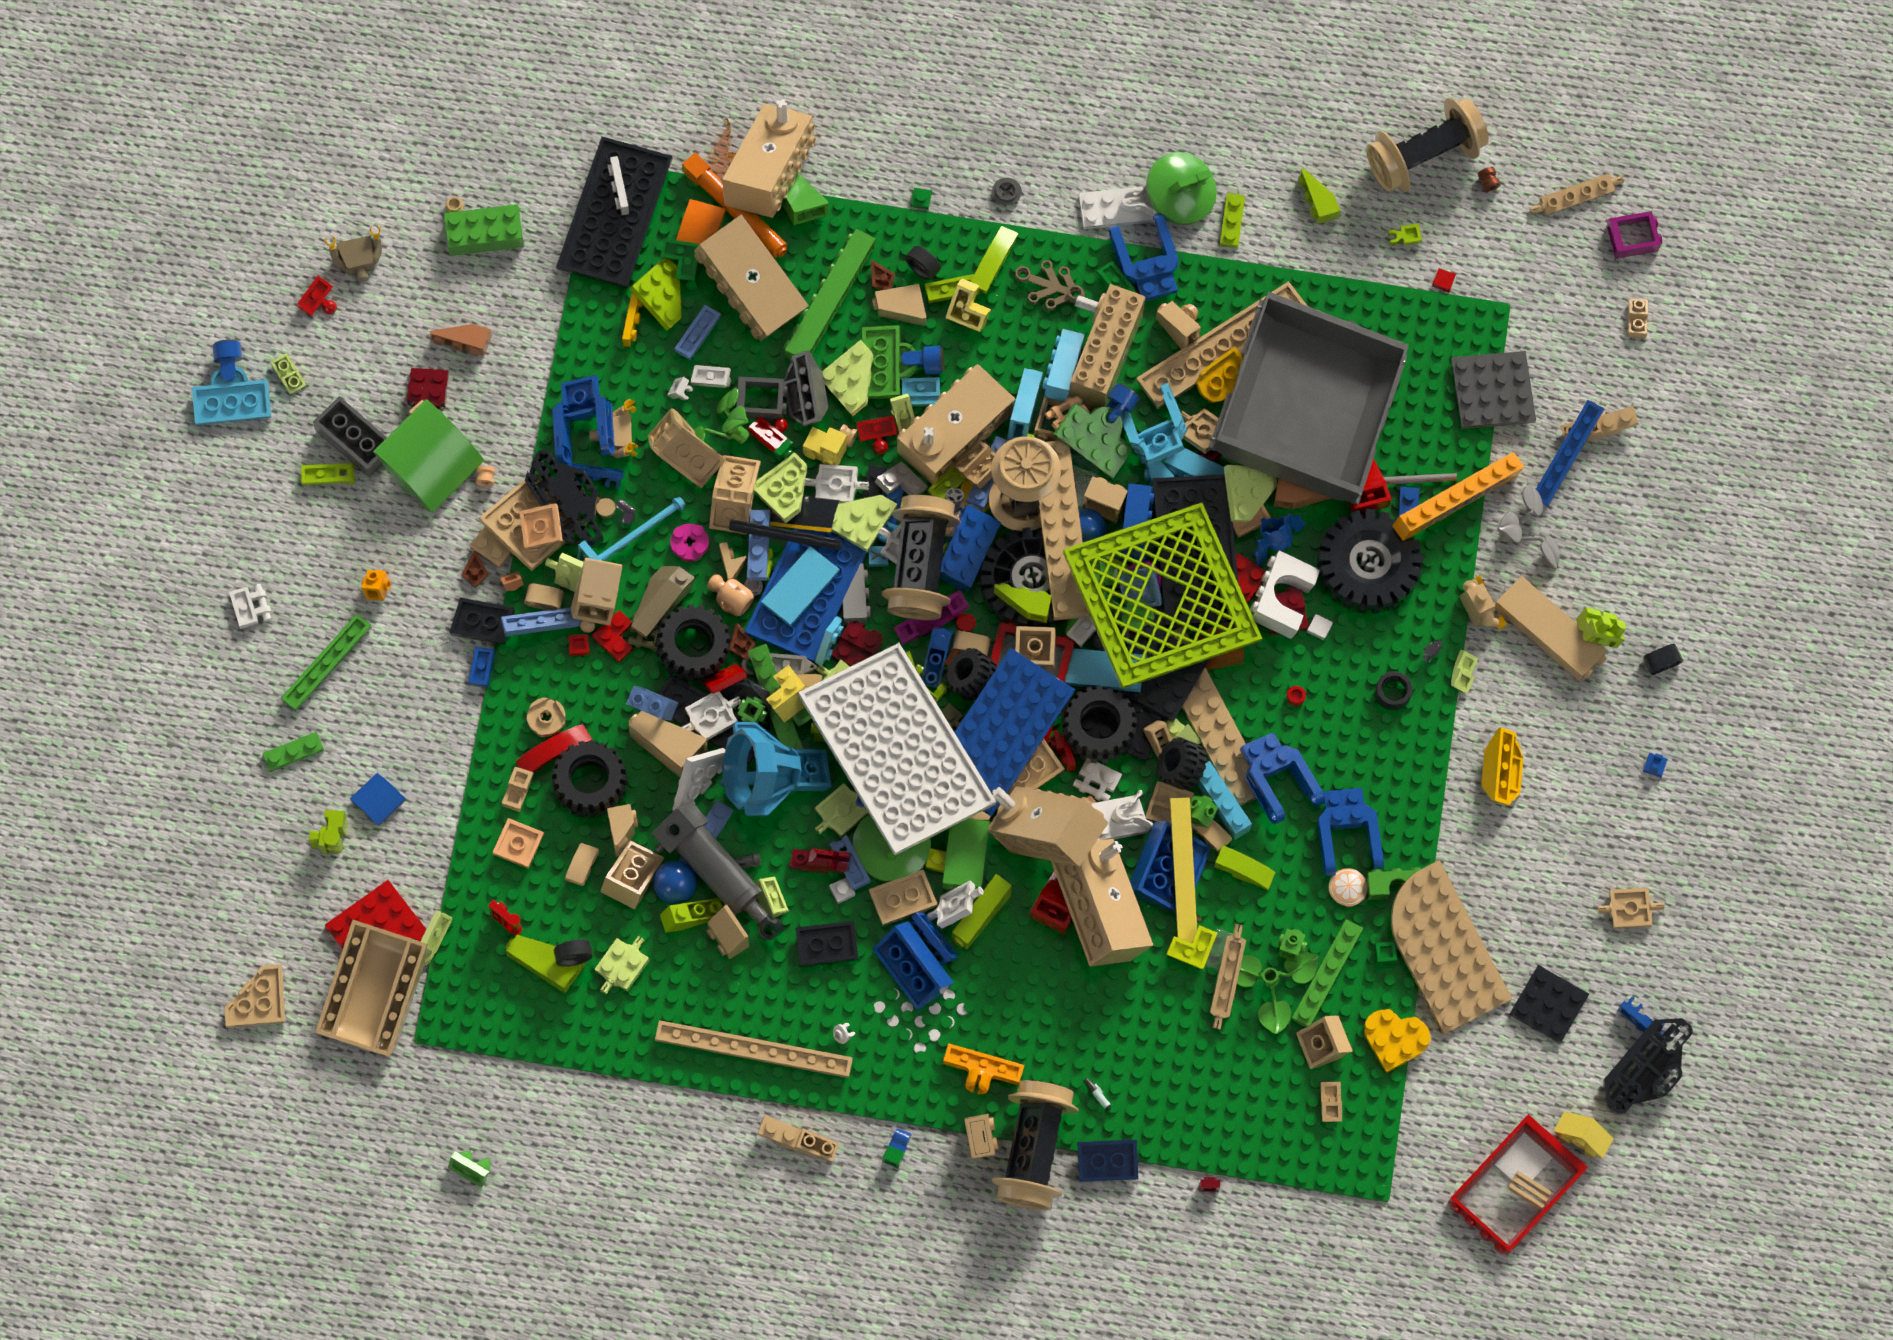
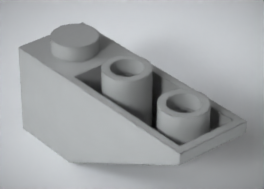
M863 563L860 564L843 599L844 625H848L850 621L853 623L859 621L867 624V617H870V606H866V599H869V588H865L864 582L868 581V571L864 570Z

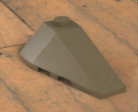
M661 566L650 578L631 628L647 638L692 590L695 577L681 567Z

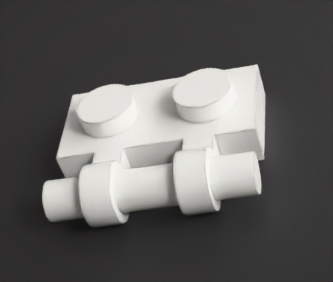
M261 584L254 586L255 592L249 593L248 587L229 592L240 629L259 624L257 616H263L264 622L271 620L270 606H267L266 592L262 589ZM258 600L260 607L254 609L252 601Z
M1087 758L1079 772V776L1084 778V781L1076 779L1073 786L1082 793L1087 792L1095 796L1094 799L1098 801H1108L1111 796L1106 794L1105 791L1108 790L1113 793L1122 774L1098 762L1091 763V759ZM1090 782H1092L1100 786V788L1096 789L1090 786L1089 784Z

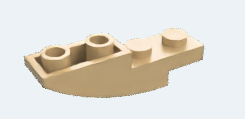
M1630 406L1602 415L1587 441L1617 435L1622 430L1639 425L1634 407ZM1574 422L1560 426L1564 440Z
M766 1115L763 1116L757 1135L774 1141L776 1145L829 1162H833L840 1144L806 1129H798Z

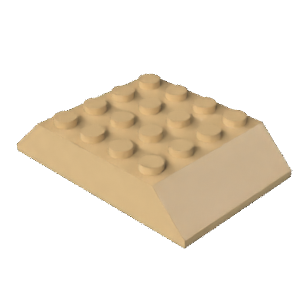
M352 920L315 1033L390 1057L400 1039L425 964L428 944Z

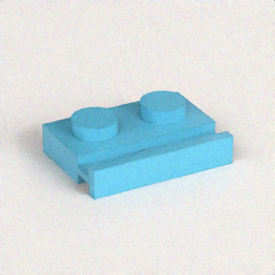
M939 377L902 378V395L908 394L910 396L912 406L934 405L940 396Z

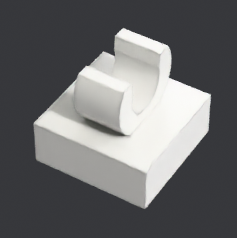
M681 377L674 380L667 396L672 399L688 400L689 397L684 394V391L691 392L693 388L688 385V379Z

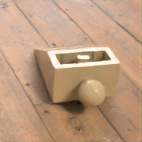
M584 558L570 608L572 618L582 620L580 628L583 632H592L595 629V623L610 625L622 571L621 564Z

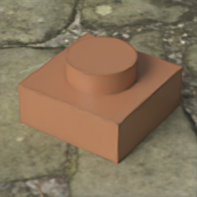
M518 571L500 578L505 591H514L524 585Z

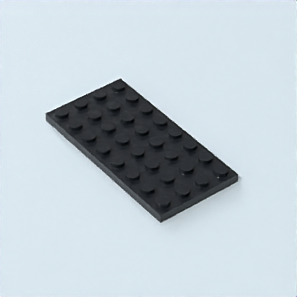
M601 136L556 266L557 270L628 289L673 156ZM618 156L629 208V214L622 215L621 210L616 208L615 198H618L617 192L613 193L611 182L614 181V177L609 175L608 165L611 164L610 157Z
M1225 474L1153 478L1155 518L1203 503L1238 582L1234 530L1230 517ZM1177 532L1172 535L1178 538L1180 532ZM1183 532L1181 539L1191 543L1193 535ZM1168 537L1164 542L1165 546L1172 549L1176 544V541ZM1163 538L1157 539V542L1161 544ZM1195 539L1193 545L1199 547V545H1198V543H1197V541H1196V539ZM1179 543L1176 551L1186 555L1189 547ZM1191 548L1188 556L1198 560L1201 552ZM1161 549L1159 557L1169 560L1171 552ZM1174 554L1171 562L1181 566L1184 558ZM1202 557L1201 562L1207 564L1204 557ZM1188 560L1184 564V568L1192 572L1196 566L1195 563ZM1159 561L1160 571L1164 572L1167 564ZM1199 565L1196 573L1206 577L1209 569ZM1169 566L1166 573L1176 578L1179 570ZM1181 571L1178 579L1188 583L1191 575ZM1210 573L1208 579L1214 581V579H1213V577H1212V575H1211V573ZM1161 576L1164 614L1174 617L1186 586ZM1194 577L1191 585L1201 589L1204 581ZM1206 582L1203 590L1213 594L1216 586ZM1189 588L1186 596L1196 600L1199 592ZM1217 591L1216 596L1222 598L1219 591ZM1201 594L1198 602L1208 606L1211 598ZM1214 599L1211 607L1221 611L1223 603ZM1184 600L1181 608L1191 612L1194 604ZM1196 606L1194 613L1201 617L1206 612V609L1200 606ZM1225 607L1223 613L1229 615V613H1228V611H1227V609H1226V607ZM1179 611L1176 619L1186 623L1189 615ZM1209 611L1206 619L1216 623L1219 615ZM1221 616L1218 624L1231 622V620ZM1191 617L1188 625H1200L1201 621ZM1164 618L1165 627L1170 626L1172 621Z

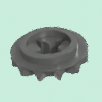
M1002 178L993 185L992 194L998 204L1001 203L1004 206L1014 205L1015 202L1019 201L1022 189L1016 180ZM1011 188V190H1010V194H1011V195L1007 194L1006 196L1003 197V193H1004L1003 190L1007 191L1008 189Z

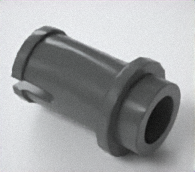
M753 853V855L736 857V862L742 869L754 866L758 868L761 865L759 854Z

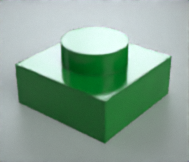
M914 188L910 207L929 210L932 190Z
M786 439L774 451V458L779 463L792 455L793 443Z
M1395 941L1375 943L1377 964L1397 962Z

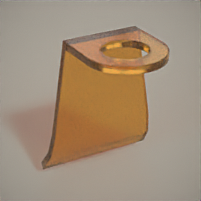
M725 118L724 124L729 130L726 159H734L736 153L729 152L732 138L731 126L728 118Z

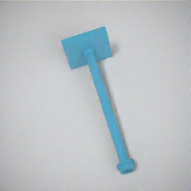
M680 497L674 498L672 500L673 504L598 556L584 540L578 544L577 559L584 562V558L605 561L674 511H682L683 507H685L684 501Z

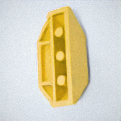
M1500 727L1484 750L1481 787L1492 801L1508 806L1521 794L1524 757L1516 739V732Z

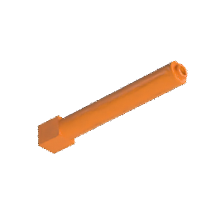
M696 152L682 163V172L697 186L700 185L734 219L742 214L774 258L782 257L787 252V243L756 213L724 205L722 180L711 171V167Z

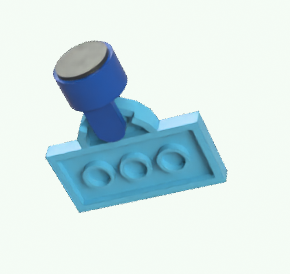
M226 339L216 341L212 345L213 359L215 363H220L221 367L214 371L211 377V385L192 387L195 425L272 418L268 380L248 381V377L243 369L235 366V362L242 360L241 343L238 340Z

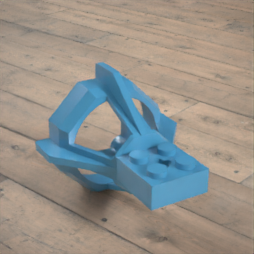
M735 722L733 724L734 734L727 741L722 762L723 779L719 783L720 786L725 787V794L738 810H745L746 816L769 815L791 791H826L831 787L826 750L789 748L784 746L756 722ZM751 746H753L756 758L755 772H747V758ZM754 785L753 791L751 793L749 786Z

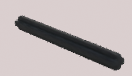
M731 519L729 524V530L837 551L841 549L842 540L734 519Z

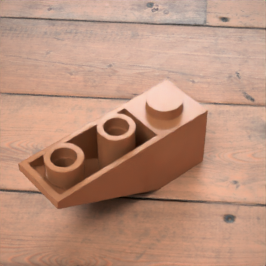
M474 324L430 331V338L433 343L440 346L445 344L457 351L462 349L474 356H485L492 337L491 329Z
M1279 479L1274 507L1293 510L1331 498Z

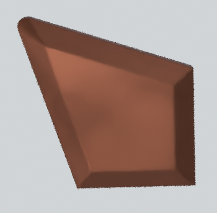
M871 260L872 288L879 290L892 289L895 274Z
M476 551L471 555L461 574L474 588L489 576Z
M736 623L729 651L742 659H746L749 655L748 650L753 649L756 643Z

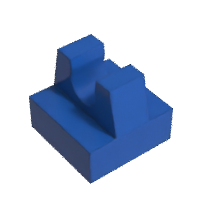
M1649 752L1643 772L1661 778L1668 759L1661 754Z

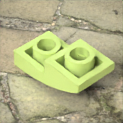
M287 353L270 361L271 366L289 395L306 386Z

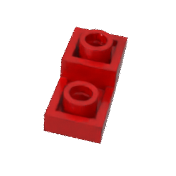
M1058 730L1053 731V737L1050 738L1051 748L1055 749L1056 755L1062 754V765L1066 766L1067 772L1075 771V761L1069 745H1067L1064 737Z

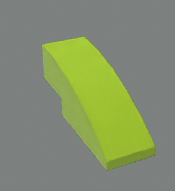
M1223 845L1215 863L1216 868L1231 873L1232 877L1269 890L1275 872L1267 866Z

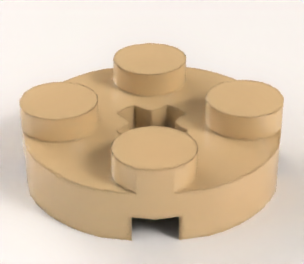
M549 698L538 699L529 707L527 714L528 726L539 737L553 736L565 726V710L556 700H550ZM544 713L552 716L549 721L542 720Z

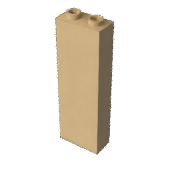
M1520 576L1496 601L1495 609L1579 682L1584 678L1587 680L1594 673L1593 668L1596 665L1601 666L1607 659L1605 657L1607 649L1604 646L1585 641L1583 639V632H1580L1577 623L1524 577Z

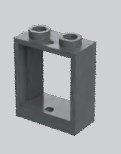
M739 377L737 407L742 405L745 408L747 419L757 420L762 417L765 420L774 421L777 418H782V415H786V403H783V397H787V386H784V379ZM746 387L778 389L777 409L745 408Z

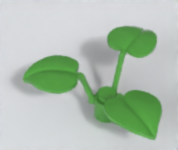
M737 387L726 393L717 405V412L719 414L725 412L728 416V419L722 426L724 433L707 428L703 430V427L699 426L694 429L695 435L699 439L704 441L706 433H712L725 437L728 440L733 438L739 444L747 440L749 431L742 427V425L748 423L745 408L740 405L732 410L731 413L729 412V409L736 404L739 392Z
M1097 561L1094 569L1104 573L1107 565ZM1110 566L1107 574L1117 578L1118 570ZM1094 573L1098 583H1100L1102 576ZM1104 578L1102 586H1111L1114 584V581ZM1102 590V593L1107 601L1109 594ZM1110 599L1109 601L1110 603L1118 607L1120 605L1112 599ZM1139 600L1140 603L1150 607L1144 600ZM1128 602L1127 608L1122 606V609L1132 612L1134 604ZM1137 606L1134 614L1144 618L1147 610ZM1149 612L1147 620L1153 622L1154 613ZM1123 613L1122 622L1126 624L1129 616ZM1079 618L1068 619L1065 630L1066 634ZM1132 618L1129 626L1139 629L1142 622Z
M1310 952L1301 953L1298 962L1286 959L1284 967L1289 973L1277 972L1274 968H1267L1261 973L1262 965L1259 959L1252 955H1243L1237 984L1242 987H1252L1256 983V978H1263L1264 983L1270 987L1273 1003H1264L1259 1008L1258 1017L1260 1023L1273 1034L1283 1031L1291 1018V1009L1286 1001L1276 1002L1274 986L1279 983V976H1292L1293 981L1299 984L1310 982L1317 972L1319 960L1317 954Z

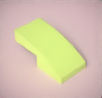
M1460 650L1453 669L1451 686L1468 694L1475 678L1471 674L1478 658L1466 651Z

